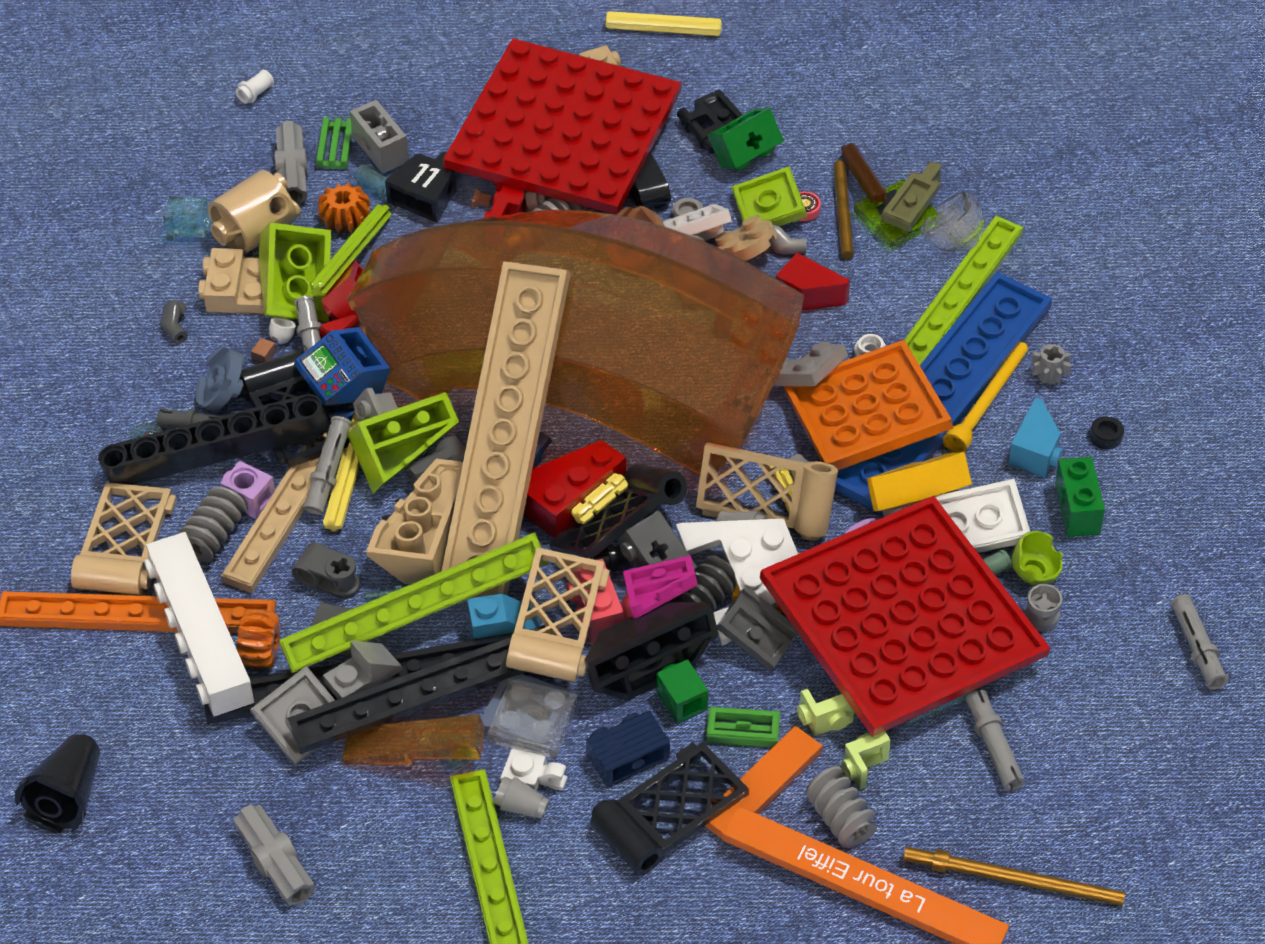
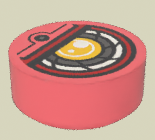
M799 192L808 216L799 221L816 219L820 214L821 207L819 197L811 192Z

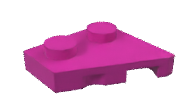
M691 555L623 571L633 619L639 618L698 585Z

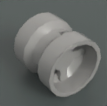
M1038 584L1029 591L1025 615L1037 631L1048 632L1058 625L1063 601L1061 592L1049 584Z

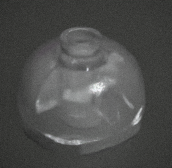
M960 192L936 208L939 213L933 220L928 215L921 225V233L934 247L945 252H956L961 249L968 251L979 242L978 236L984 226V214L979 202L971 192H968V195L965 192Z

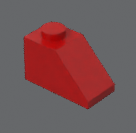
M796 253L776 274L775 297L799 310L846 305L849 301V279L799 253Z
M354 260L329 292L322 297L321 301L324 303L322 307L334 320L354 315L372 299L376 282Z

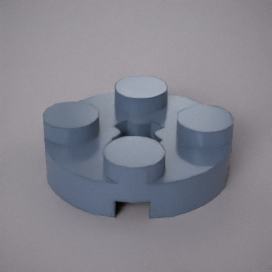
M219 347L210 355L205 365L210 367L206 377L200 375L196 386V402L214 413H220L231 397L237 398L243 387V381L239 378L245 360L244 354L226 347Z

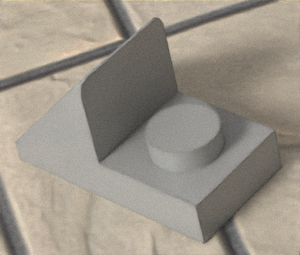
M352 641L350 642L352 658L324 674L323 680L324 684L336 698L341 699L383 683L402 671V666L382 643Z

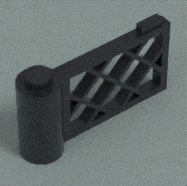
M299 350L241 370L239 379L243 381V387L238 397H244L247 402H251L254 408L263 406L261 402L269 399L282 401L298 397L292 395L293 391L306 386L310 391L309 394H316L294 365L295 360L302 355ZM323 405L330 427L331 418L335 414L330 406ZM348 436L344 448H347L350 440ZM319 437L297 442L306 445L307 448L293 455L289 450L291 444L273 448L272 452L280 465L286 463L291 468L319 458L325 441L319 440Z
M634 464L628 468L624 475L628 488L620 495L616 493V499L598 514L594 512V517L588 523H575L568 530H564L551 541L549 547L552 551L593 559L660 504L676 505L680 503L687 492L686 479L682 474L675 471L644 464Z
M692 742L676 753L677 760L621 799L599 802L591 812V826L639 876L650 872L659 864L664 854L749 795V788L704 742L698 746ZM703 757L711 765L710 773L689 772L690 764ZM668 779L684 780L682 793L661 791L662 784ZM688 781L709 782L708 795L687 793ZM714 783L730 784L735 790L728 796L712 795ZM640 799L655 800L654 813L638 811L632 804ZM660 800L681 802L680 814L659 813ZM686 802L707 804L706 812L700 816L684 815ZM657 822L678 824V831L665 840L656 830Z

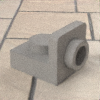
M372 388L364 389L353 403L355 415L360 421L398 408L391 392L375 394Z

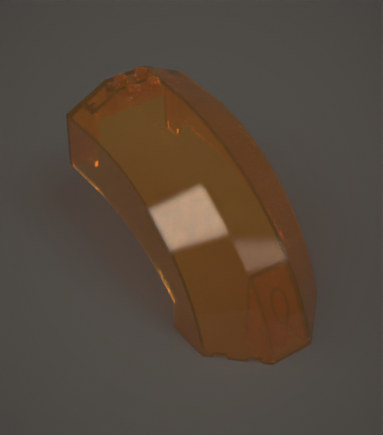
M540 210L436 226L398 237L372 252L347 299L351 310L356 311L361 323L359 327L391 368L386 382L419 400H424L444 392L448 394L452 387L478 390L503 261L568 270L571 276L545 404L583 416L616 430L700 475L704 446L707 442L738 449L745 441L780 374L799 327L804 294L714 245L670 228L615 214L584 210ZM712 454L711 464L718 472L727 459L725 456ZM709 474L708 480L710 481L712 476Z

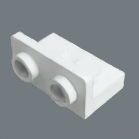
M713 204L663 221L664 230L668 233V241L664 245L665 250L668 252L672 244L685 236H699L704 241L718 236L724 232L723 224L732 222L729 209Z

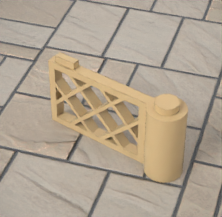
M707 442L704 446L696 508L702 509V515L715 518L718 517L720 511H760L763 516H767L769 519L784 518L787 527L795 529L803 539L816 541L828 534L838 469L825 462L804 463ZM712 454L725 456L731 467L718 474L711 464ZM749 461L758 463L764 474L753 481L750 480L741 467ZM781 468L796 471L794 483L786 488L783 487L774 475ZM736 471L745 486L732 493L722 478ZM709 474H710V475L712 476V478H713V479H711L710 481H708ZM768 477L778 493L765 500L755 485ZM715 483L718 484L727 497L720 502L705 499L707 488ZM750 490L759 502V505L753 509L744 508L736 497ZM791 490H793L792 498L788 494ZM783 497L790 507L789 517L776 515L769 504Z
M106 482L81 553L76 555L73 560L71 569L72 588L131 595H142L145 589H149L152 579H149L143 560L149 558L146 544L157 541L165 515H172L177 498L176 495H172L171 489ZM111 495H121L128 498L115 506L110 502ZM148 499H160L159 504L149 509H146L142 502ZM135 506L140 513L126 520L121 513ZM115 517L119 522L118 525L108 530L101 526L103 522ZM147 520L152 527L138 534L133 527ZM125 531L132 536V538L120 544L113 540V537ZM105 541L111 547L103 553L92 552L93 547ZM137 545L143 549L141 557L129 556L125 553V551Z
M536 548L516 627L510 641L506 660L507 668L576 682L577 676H585L586 665L584 659L586 655H582L598 589L604 591L606 589L610 570L604 569L605 562ZM541 560L556 563L560 571L547 577L540 569ZM580 569L595 572L594 578L583 584H580L573 573ZM566 577L574 588L560 595L552 583ZM545 587L553 599L539 605L532 596V593ZM580 595L587 606L573 612L565 601ZM559 605L566 614V617L552 623L545 614V611ZM537 615L546 626L539 631L523 628L527 620ZM572 623L580 633L578 640L565 638L558 630Z

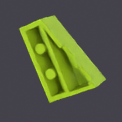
M446 392L357 422L348 433L349 440L373 494L457 425L459 420Z

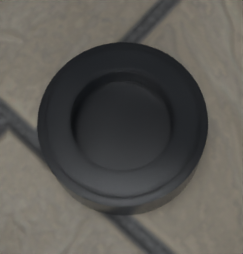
M1104 416L1097 418L1092 423L1090 439L1094 445L1102 449H1113L1122 443L1124 427L1119 420Z

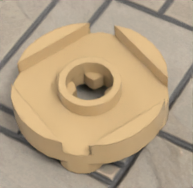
M756 215L747 218L742 223L743 226L734 231H724L716 236L717 246L715 251L721 263L731 265L729 259L738 258L741 263L767 250L771 246L769 239L773 237L776 240L778 237L772 222L768 220L761 221L760 217Z

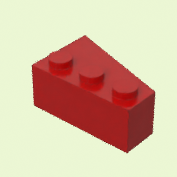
M599 440L533 468L523 515L551 537L556 538L564 530H568L577 523L571 514L572 509L580 502L584 504L583 500L602 483L606 485V480L613 474L625 475L626 457L605 441Z

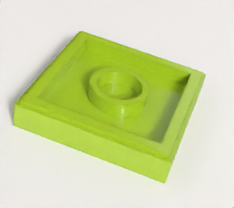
M790 166L731 186L743 222L749 217L758 215L761 221L768 220L773 225L780 227L808 217Z

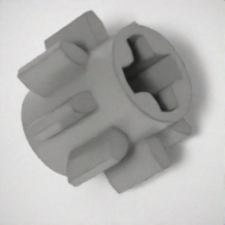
M1042 345L1041 353L1033 352L1031 362L1033 365L1032 375H1038L1043 383L1060 384L1062 375L1070 376L1072 364H1070L1071 353H1065L1060 345Z

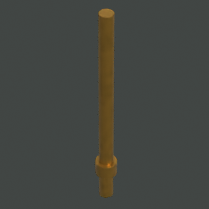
M906 846L903 861L931 866L932 871L946 873L947 870L1118 906H1123L1124 891L951 856L950 851L935 849V852Z

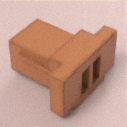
M476 188L471 208L478 205L489 207L491 195L481 193Z

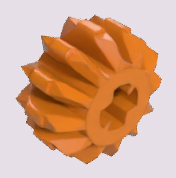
M350 182L345 186H340L336 183L334 189L325 188V193L319 196V219H321V223H324L327 230L335 229L338 234L343 230H348L352 234L353 228H357L370 213L369 197L362 191L361 186L352 187Z
M260 609L245 611L240 619L236 641L237 652L243 665L257 669L272 667L277 658L278 640L280 639L281 626L277 614Z

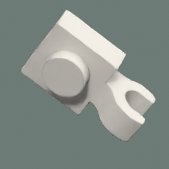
M513 748L500 777L502 781L504 776L513 779L515 776L535 791H537L539 784L555 790H563L568 779L564 775L565 765L555 762L547 764L546 756Z

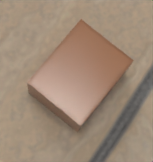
M260 338L251 350L252 360L259 363L270 360L276 352L275 343Z

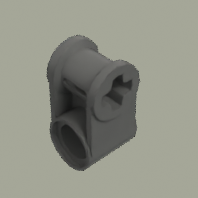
M311 542L292 568V575L298 582L307 587L332 594L337 598H350L360 589V579L355 574L356 562L353 557L329 549L320 543Z

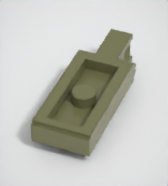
M931 161L922 174L912 172L883 210L882 221L910 232L939 192L942 165Z

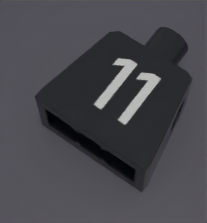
M441 152L435 159L423 154H415L385 180L387 202L438 223L456 190L455 171L444 168L443 159L446 152Z

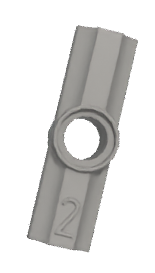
M284 121L276 128V173H280L285 178L288 184L287 192L292 200L301 205V202L307 199L306 176H308L306 149L303 147L302 126L297 125L294 121Z
M250 804L241 809L239 814L233 819L234 826L250 848L252 859L264 878H270L288 906H298L307 901L315 891V885L298 861V855L289 837L284 832L279 833L261 805L255 806Z

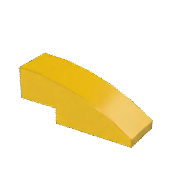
M965 452L943 454L923 462H913L866 478L874 511L920 501L972 484Z

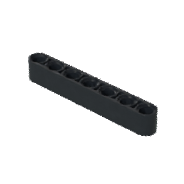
M307 394L111 444L101 450L98 455V462L109 483L133 485L313 439L323 435L328 430L329 420L320 398L316 395Z

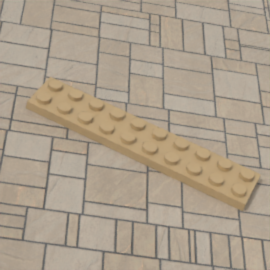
M503 261L441 572L519 539L571 276L568 270ZM510 581L470 598L501 593L508 595Z

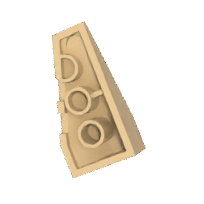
M435 459L414 483V490L405 500L400 499L395 504V511L386 521L382 519L374 530L366 551L367 557L404 584L411 585L442 570L463 462Z

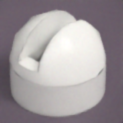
M274 317L270 321L269 336L273 341L278 340L279 344L288 343L294 335L296 324L287 318Z

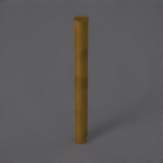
M839 160L834 162L833 168L841 257L843 259H851L854 256L846 164L844 161Z

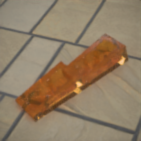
M479 714L382 724L347 737L342 761L344 764L414 765L415 759L481 760L485 726Z

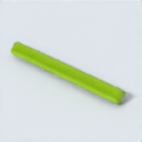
M377 204L310 283V288L313 290L312 294L314 296L320 295L324 297L389 220L391 213L388 211V205L384 204L381 206Z

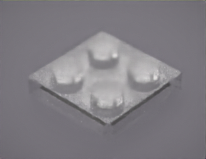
M510 677L487 733L488 742L556 759L577 706L578 694Z

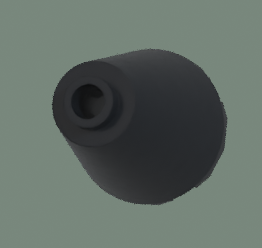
M82 734L69 736L19 783L15 791V803L17 807L21 803L26 810L24 817L29 822L53 833H61L64 828H72L71 831L78 828L85 817L100 756V748L93 738Z

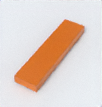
M795 725L740 778L749 788V795L712 820L705 827L722 839L723 833L738 806L757 814L761 813L822 753L823 745ZM731 787L723 796H728L731 793H733L735 791L733 787Z

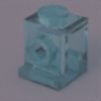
M169 196L163 218L167 240L174 241L175 236L205 238L207 230H210V225L212 224L206 198Z

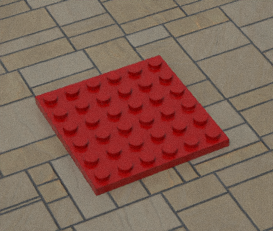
M512 38L443 159L444 168L617 215L681 93L682 82Z
M935 496L764 568L760 572L759 579L872 737L1047 657L1051 649Z

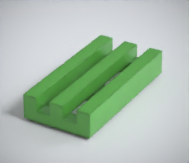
M323 117L316 159L317 168L348 169L353 137L351 118H347V122H342L341 118H335V122H330L329 117ZM333 130L329 161H325L329 131ZM340 131H345L341 161H336Z
M709 707L706 743L773 748L778 743L780 711ZM715 720H726V721H737V722H736V723H726V722H715ZM750 722H754V723H769V724H772V726H768V725H754V724H751Z

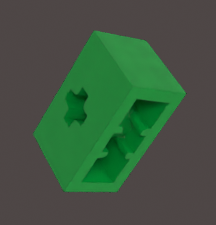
M754 108L707 135L721 168H734V171L750 166V160L757 156L764 157L773 153L775 146L784 142L771 108Z
M1093 458L1059 459L1055 488L1067 537L1101 534L1105 507Z

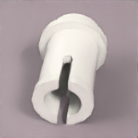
M263 69L247 82L241 81L236 89V95L244 104L248 102L254 103L258 95L273 86L274 79L267 70Z

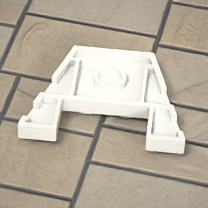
M784 518L676 524L682 545L689 555L721 545L728 564L734 570L735 581L739 591L747 586L772 607L778 606L759 579L762 569L798 554ZM729 607L713 612L716 625ZM718 630L722 646L732 641Z

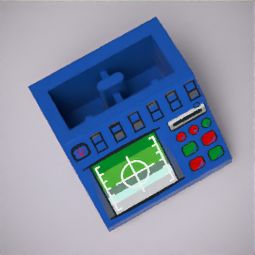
M360 327L332 330L299 356L294 363L324 406L354 402L366 388H372L375 394H381L391 369Z

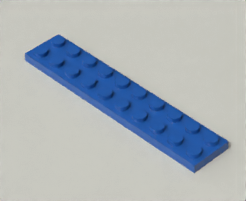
M996 272L921 363V369L951 417L953 426L959 423L1020 342L1026 339L1050 309L1052 304L1051 297ZM947 431L838 470L835 491L873 510L866 478L913 462L929 460L943 443V437ZM883 510L875 511V512H877V513L883 515Z

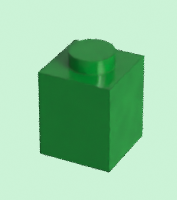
M688 659L678 664H670L657 673V694L677 724L708 710V689Z

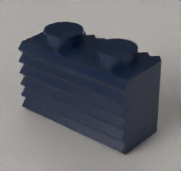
M649 710L640 715L639 713H632L626 716L620 724L609 729L602 727L595 730L586 739V751L588 758L605 785L611 787L612 784H617L619 781L630 778L638 772L642 773L645 769L648 770L651 766L655 767L656 764L667 761L670 758V741L666 737L665 732H663L662 727L659 726L655 716Z

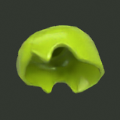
M1037 530L1027 532L1013 549L1011 558L1013 569L1024 582L1030 585L1051 584L1062 572L1063 553L1054 549L1053 537Z

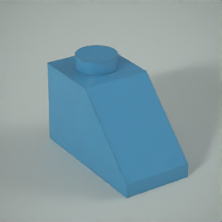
M1035 397L1011 443L1008 465L1046 478L1051 466H1058V460L1062 457L1063 449L1059 447L1061 433L1042 399Z
M502 593L467 599L469 624L473 640L514 633L522 604L521 601ZM538 615L527 620L523 628L531 630L540 627Z

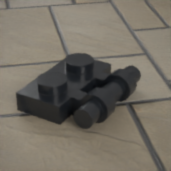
M720 89L694 100V111L689 112L686 108H681L676 114L684 130L689 133L691 132L695 136V142L700 148L706 149L710 154L715 152L707 135L743 115ZM706 122L710 127L704 129L700 124Z

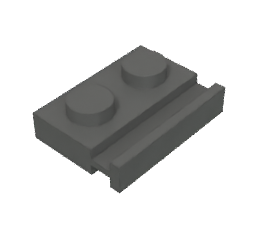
M747 586L740 591L736 600L733 601L717 624V629L769 671L777 665L798 633L789 619Z

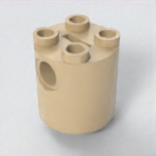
M262 169L211 201L208 206V213L212 222L210 230L217 242L223 246L227 245L230 249H243L245 255L259 246L260 232L270 222L287 225L294 223L296 218L301 215V209L287 192L288 184L285 178L278 172L272 175L270 172Z

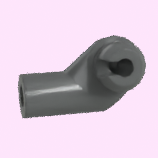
M171 300L164 305L160 326L175 344H181L187 339L188 334L178 321L185 316L182 312H187V309L183 302Z

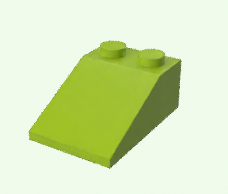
M270 222L260 232L259 271L265 316L298 320L294 300L303 296H312L315 300L314 304L318 322L326 323L329 321V315L322 307L324 304L321 301L322 296H314L312 294L313 290L310 288V283L330 260L331 230Z

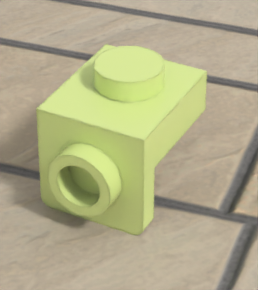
M808 689L800 692V705H797V713L804 726L808 725L814 736L831 730H841L853 722L854 710L842 694L816 703Z
M886 731L874 737L870 733H865L855 741L845 744L844 760L841 761L842 769L845 776L853 780L859 790L867 786V768L889 760L891 740Z

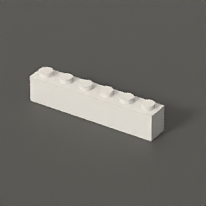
M186 532L146 544L149 558L143 560L145 569L148 572L149 579L156 578L157 583L154 584L155 593L160 604L165 602L168 608L164 609V613L170 629L176 627L178 633L174 634L180 653L187 652L189 658L185 659L190 678H198L200 684L196 685V690L201 704H209L213 716H217L254 703L250 679Z

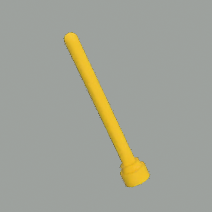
M1020 342L963 422L947 431L943 437V444L949 451L953 453L967 451L972 443V430L1028 352L1026 343Z

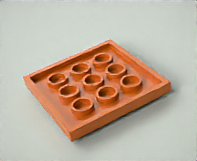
M905 340L841 362L816 386H783L784 392L820 460L835 466L838 470L953 429L951 417Z

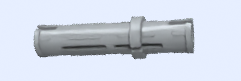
M333 416L331 418V424L316 470L311 473L309 478L311 486L303 505V510L314 515L324 514L330 489H334L336 485L334 477L350 427L352 426V422L347 418L341 416Z
M1188 594L1175 597L1170 605L1192 650L1191 659L1194 665L1199 666L1206 681V686L1209 689L1215 690L1225 686L1229 679L1218 659L1220 655L1216 645L1211 643L1193 604L1192 597Z
M977 690L967 695L965 701L976 722L974 729L978 736H982L1002 782L1003 789L1010 791L1011 787L1009 784H1011L1013 791L1017 790L1025 784V778L1022 776L1003 733L1002 719L999 715L995 714L985 690L979 691L981 697H979Z

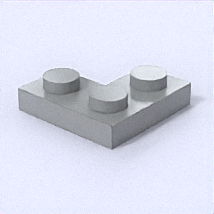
M821 342L814 345L812 350L801 359L774 358L758 374L761 386H816L848 357L845 344L831 345L830 342Z

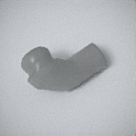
M773 225L778 237L776 240L771 237L769 242L771 244L770 247L776 253L806 254V238L791 239L781 227Z

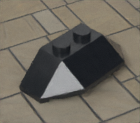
M709 602L664 603L639 618L633 619L632 616L601 630L584 659L592 689L597 693L630 700L657 687V673L666 666L678 664L687 659L694 666L704 654L710 641L713 642L719 635L712 605Z

